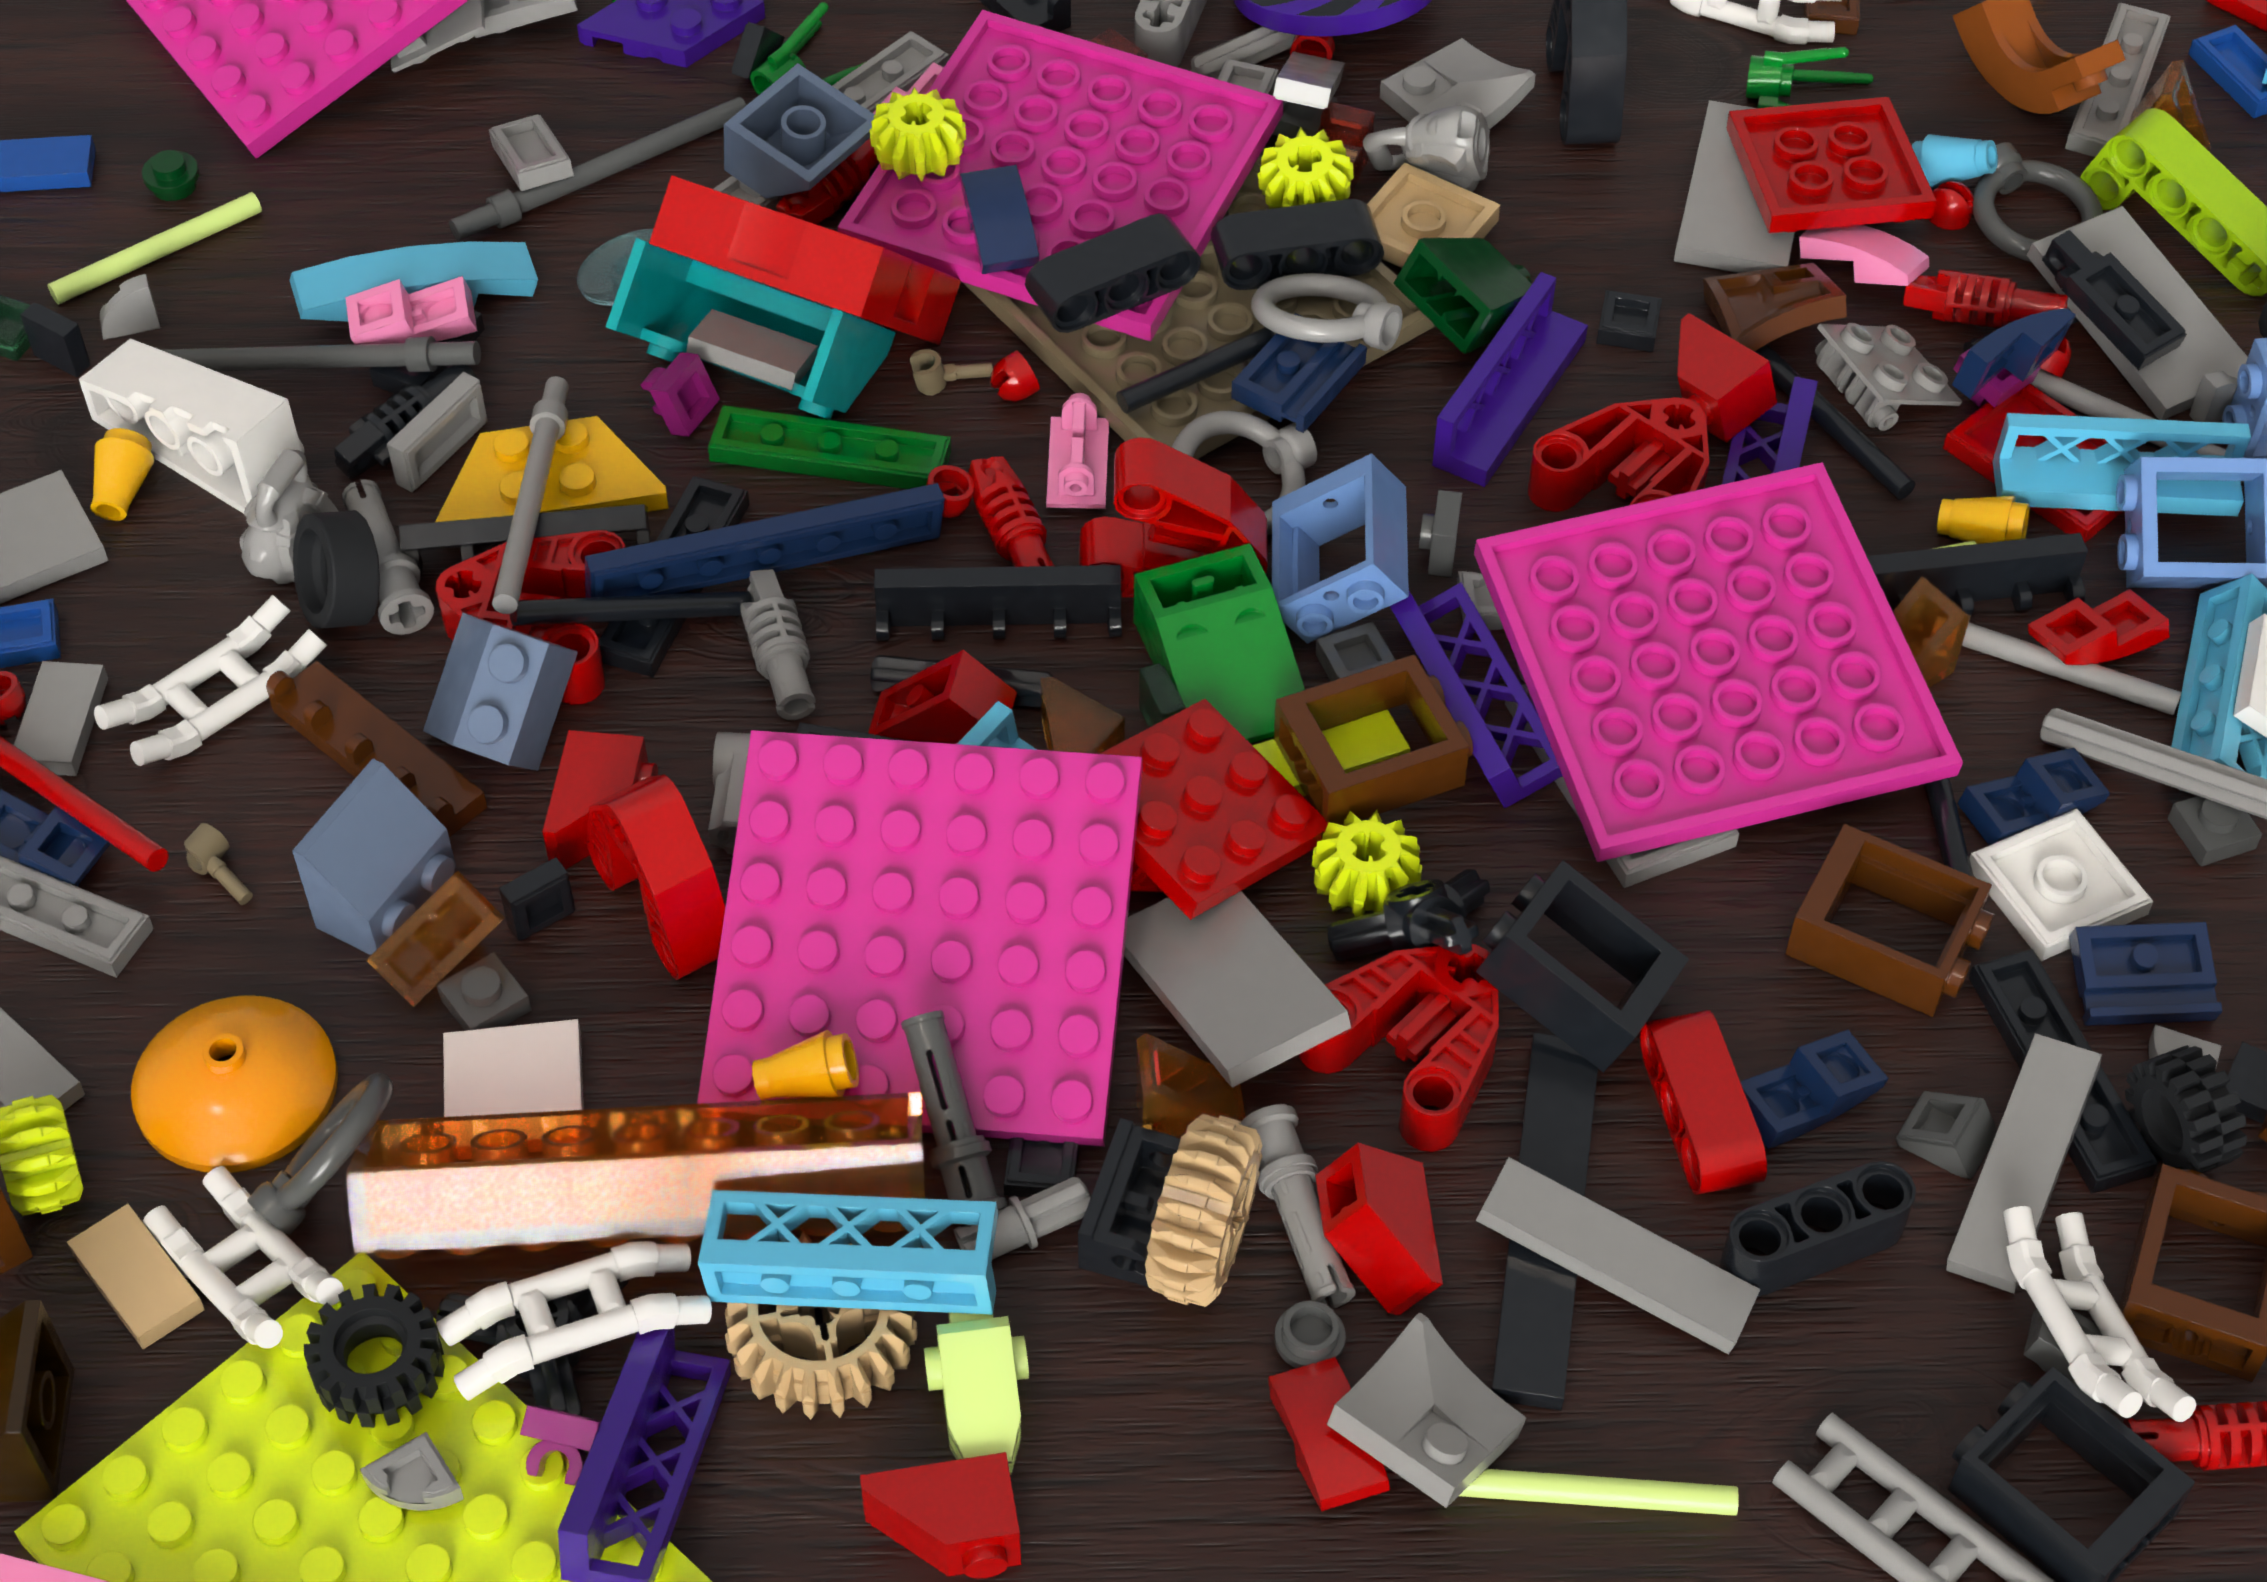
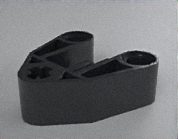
M1554 0L1546 31V62L1549 72L1564 71L1560 102V134L1562 143L1564 145L1618 143L1622 130L1627 64V0Z

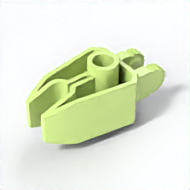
M949 1313V1323L936 1325L937 1346L924 1348L928 1390L943 1391L949 1448L956 1460L1006 1452L1009 1472L1012 1475L1021 1441V1411L1017 1380L1029 1379L1024 1335L1011 1337L1008 1316L993 1318V1315Z

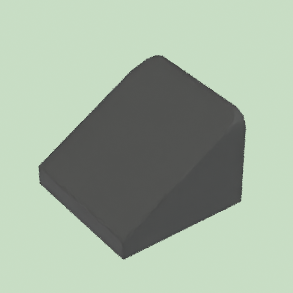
M1923 1091L1895 1140L1899 1147L1957 1176L1972 1179L1992 1146L1997 1128L1984 1098Z

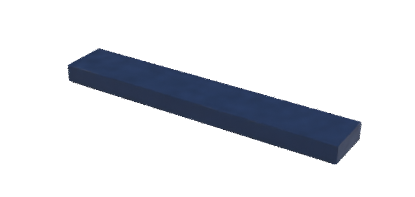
M935 483L585 556V595L588 598L675 594L749 578L751 571L773 569L774 572L935 539L940 537L945 498L939 484Z

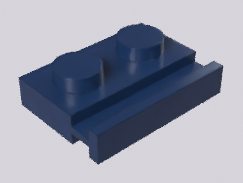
M1276 333L1232 381L1231 398L1279 422L1286 418L1296 423V430L1304 433L1366 364L1367 347L1360 343L1355 348L1344 342H1308Z
M2206 922L2075 927L2070 934L2069 940L2079 998L2083 999L2085 1014L2082 1016L2084 1026L2215 1021L2223 1012L2221 1002H2217L2215 986L2217 978Z

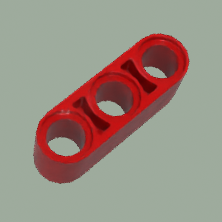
M1710 1010L1647 1021L1639 1034L1642 1058L1690 1189L1694 1194L1699 1195L1764 1182L1767 1176L1765 1147L1714 1014Z

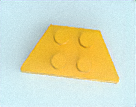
M598 416L567 421L564 435L556 441L540 513L645 504L648 507V512L669 509L665 485ZM530 426L479 434L435 522L514 515L533 437Z

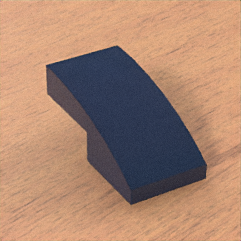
M1011 165L961 173L960 181L970 230H973L982 274L1031 267L1039 262L1040 256L1017 166Z
M2068 308L2048 310L2015 320L1997 329L1970 348L1952 386L1971 399L2004 368L2023 382L2058 350L2076 315Z
M2069 748L2026 758L2015 776L1967 786L1957 804L1987 844L1992 845L2076 808L2081 814H2084L2105 802L2110 792L2077 750Z
M1 789L0 856L78 887L111 843L57 806L48 815Z
M1847 1029L1797 1048L1789 1064L1740 1082L1761 1134L1763 1144L1767 1149H1771L1808 1133L1850 1110L1883 1088L1889 1078Z

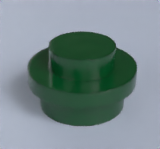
M164 150L151 157L144 164L142 177L146 187L157 198L165 201H177L188 197L194 192L197 185L196 181L199 177V168L197 161L190 154L182 151Z

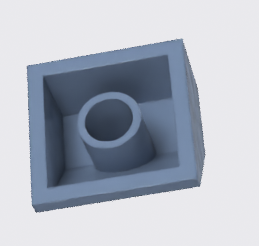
M797 63L724 124V170L766 199L810 190L870 139L869 130L872 128L871 121L874 120L875 114Z
M462 613L423 731L452 746L500 763L538 771L578 651L467 613Z
M372 759L292 850L316 928L378 959L383 956L395 940H401L408 934L414 924L416 915L434 894L442 892L448 886L456 868L447 828L383 763Z

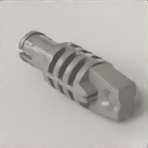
M773 569L751 571L749 576L750 585L747 591L751 594L752 602L741 603L740 612L756 669L770 681L777 705V714L786 720L802 719L814 711L816 699L811 691L805 671L810 660V653L800 619L798 618L796 605L793 599L784 598Z

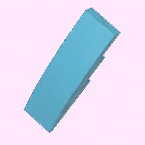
M466 241L406 246L349 256L294 271L291 273L290 284L300 319L348 322L345 297L400 279L408 294L463 276L471 290L473 306H475L478 294L533 297L538 277L525 242Z

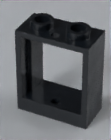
M1562 860L1546 880L1535 873L1518 893L1511 905L1520 911L1519 915L1515 917L1509 911H1506L1486 935L1482 942L1492 950L1476 972L1595 1067L1604 1072L1636 1038L1689 961V958ZM1543 914L1632 983L1617 1006H1614L1527 937Z
M2051 1367L2034 1385H2031L2024 1379L2011 1390L1997 1410V1413L2002 1417L1989 1430L1978 1424L1963 1438L1952 1454V1458L1959 1465L1948 1490L2056 1582H2114L2178 1515L2195 1481L2098 1402L2085 1394L2056 1368ZM2040 1423L2134 1499L2133 1503L2088 1549L1994 1471Z

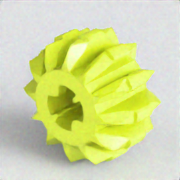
M914 87L910 95L903 96L892 92L889 103L876 105L874 120L871 121L872 128L869 132L871 146L874 147V153L877 155V160L880 162L882 170L894 169L899 180L914 174L922 182L928 173L944 177L948 165L960 164V156L963 153L964 140H966L965 122H962V114H959L955 99H942L937 89L927 94H919Z
M1300 126L1295 138L1291 139L1278 134L1275 147L1264 148L1260 172L1258 173V186L1262 190V195H1265V202L1269 209L1348 199L1351 194L1350 185L1351 180L1354 179L1353 163L1350 162V157L1346 156V149L1343 146L1342 140L1329 142L1324 129L1313 137L1307 136Z
M1377 810L1369 820L1361 821L1350 811L1346 819H1344V826L1328 822L1321 841H1317V846L1314 847L1312 855V866L1315 868L1314 884L1317 888V894L1329 895L1328 902L1331 905L1332 912L1347 906L1352 908L1355 917L1362 916L1365 911H1383V903L1389 893L1407 884L1421 881L1422 865L1420 864V847L1417 843V837L1405 835V828H1403L1401 819L1389 824H1383Z
M52 1094L34 1098L32 1095L13 1100L12 1104L0 1107L1 1170L11 1205L22 1216L39 1212L43 1215L63 1209L62 1206L79 1201L84 1190L62 1103Z

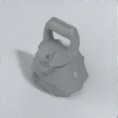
M1456 102L1454 106L1443 109L1438 108L1430 114H1420L1414 117L1406 127L1370 133L1364 138L1363 147L1372 166L1376 170H1398L1405 162L1473 192L1479 181L1484 180L1487 175L1490 155V130L1480 108L1466 102ZM1387 145L1401 146L1403 154L1391 155Z
M286 449L258 484L257 495L245 507L244 516L247 517L246 521L249 526L240 537L242 560L247 570L253 576L273 579L277 584L294 582L293 545L297 525L302 517L310 513L338 511L327 497L328 494L318 489L314 482H311L308 476L307 460L304 453L300 450Z

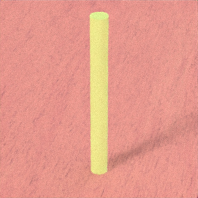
M250 192L47 284L50 294L59 305L262 212L261 204L256 195Z
M1486 1469L1459 1495L1461 1497L1732 1516L1737 1515L1739 1501L1737 1486Z

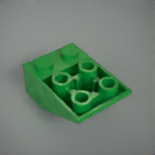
M1251 544L1237 546L1134 574V624L1175 712L1178 713L1206 699L1250 744L1274 737L1276 699L1303 691L1305 688L1273 588Z

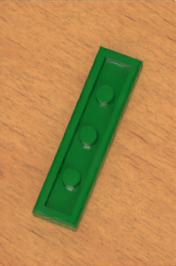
M722 405L708 445L709 460L712 462L903 489L925 486L928 475L934 468L948 465L952 451L951 437L726 405Z

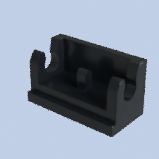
M1119 1119L1078 1231V1268L1148 1287L1145 1277V1262L1148 1255L1147 1245L1152 1232L1151 1224L1155 1218L1158 1207L1157 1201L1163 1190L1165 1176L1168 1175L1171 1167L1173 1154L1179 1148L1180 1139L1166 1133L1133 1125L1131 1120ZM1159 1152L1166 1153V1154H1168L1169 1156L1163 1155V1154H1161V1153H1159Z

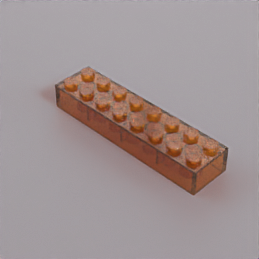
M921 1092L854 1095L841 1098H796L378 1120L355 1150L346 1172L354 1253L375 1252V1255L380 1258L398 1259L410 1256L417 1250L446 1249L447 1252L454 1255H471L484 1251L488 1246L517 1245L525 1251H543L557 1246L560 1242L588 1241L589 1244L596 1247H615L625 1244L633 1238L659 1237L661 1241L666 1243H687L698 1239L704 1234L712 1190L926 1199V1153ZM728 1214L724 1234L730 1233L734 1238L748 1240L767 1227V1225L756 1215ZM809 1218L794 1230L804 1231L805 1234L811 1236L829 1235L830 1232L834 1233L838 1229L829 1219ZM880 1221L872 1227L881 1232L905 1230L900 1222Z

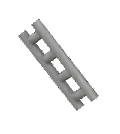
M1833 1412L1825 1418L1815 1434L1832 1448L1809 1474L1788 1460L1780 1468L1772 1481V1484L1899 1582H1956L1976 1558L2007 1582H2055ZM1855 1466L1891 1493L1868 1520L1832 1493ZM1915 1512L1952 1539L1929 1567L1892 1539Z

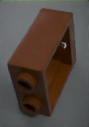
M1415 654L1276 699L1274 740L1309 803L1327 822L1344 826V819H1346L1350 811L1360 820L1371 817L1376 810L1381 814L1465 785L1468 758L1473 755L1471 736L1462 721H1454L1446 708L1444 692L1438 679L1434 675L1427 676ZM1406 703L1429 741L1430 746L1345 773L1322 731Z
M1844 824L1795 916L1785 954L1933 1017L1943 995L1947 994L1956 998L1964 983L1971 965V961L1962 958L1967 946L1980 950L1994 918L1993 913L1984 910L1992 884ZM1851 884L1955 926L1936 966L1934 967L1832 924L1831 922Z
M2162 1164L2146 1199L2119 1308L2142 1346L2253 1382L2267 1357V1254L2253 1316L2152 1284L2168 1216L2267 1248V1194L2255 1191L2249 1192L2214 1181L2198 1171L2180 1170Z

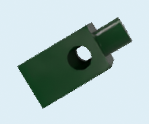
M1482 238L1419 239L1393 283L1463 354L1470 353L1490 343L1532 285L1531 276L1524 266L1519 264L1512 265L1496 248Z

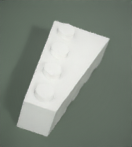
M131 338L79 378L93 421L108 430L124 428L144 435L152 444L151 453L154 459L243 514L247 504L257 495L258 484L284 450H300L305 453L304 446L297 435L287 398Z

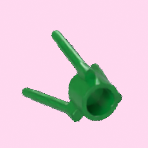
M826 2L819 3L784 44L751 73V83L758 96L797 63L806 68L796 54L821 28L822 21L820 19L829 9ZM864 63L847 68L822 80L832 86Z
M1846 47L1791 52L1765 50L1764 56H1751L1746 98L1759 99L1758 108L1789 106L1790 104L1780 101L1779 98L1780 96H1791L1793 81L1871 84L1874 77L1869 73L1794 69L1795 63L1845 58L1849 55V49Z

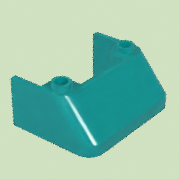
M639 238L635 239L606 324V328L650 342L646 353L672 362L680 352H687L688 336L711 309L818 345L813 366L799 384L794 382L792 390L703 359L701 360L801 397L798 409L831 420L834 410L843 413L847 412L888 356L896 334L892 330L841 310L831 309L651 245L649 242Z

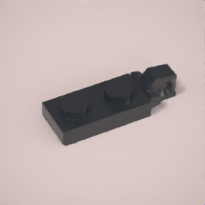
M2070 230L2051 241L2042 261L2055 276V281L2059 287L2062 288V291L2138 371L2181 345L2187 335L2185 333L2186 330L2111 252L2105 256L2096 251L2092 253Z

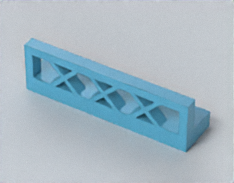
M2007 413L1992 461L1997 497L2015 496L2016 502L2028 503L2030 507L2119 511L2116 503L2118 478L2121 474H2124V469L2138 458H2243L2251 439L2249 424ZM2018 435L2044 436L2048 439L2035 447L2015 446ZM2089 438L2105 439L2108 442L2094 450L2079 449L2076 446ZM2148 441H2164L2168 444V446L2156 452H2139L2136 449ZM2208 444H2228L2224 456L2201 455L2196 450ZM2157 480V513L2238 517L2244 502L2241 481Z
M2251 573L2200 593L2171 747L2244 771L2236 763L2239 750L2246 772L2267 779V738L2233 716L2249 623L2264 613L2267 615V588Z
M712 1190L698 1266L711 1302L993 1315L996 1285L991 1262L998 1220L997 1203L992 1201ZM728 1214L756 1215L767 1225V1227L748 1240L723 1239ZM809 1218L829 1219L838 1229L820 1243H801L791 1233L792 1230ZM880 1221L900 1222L909 1232L891 1246H872L862 1235ZM951 1224L978 1225L975 1250L944 1249L933 1237Z

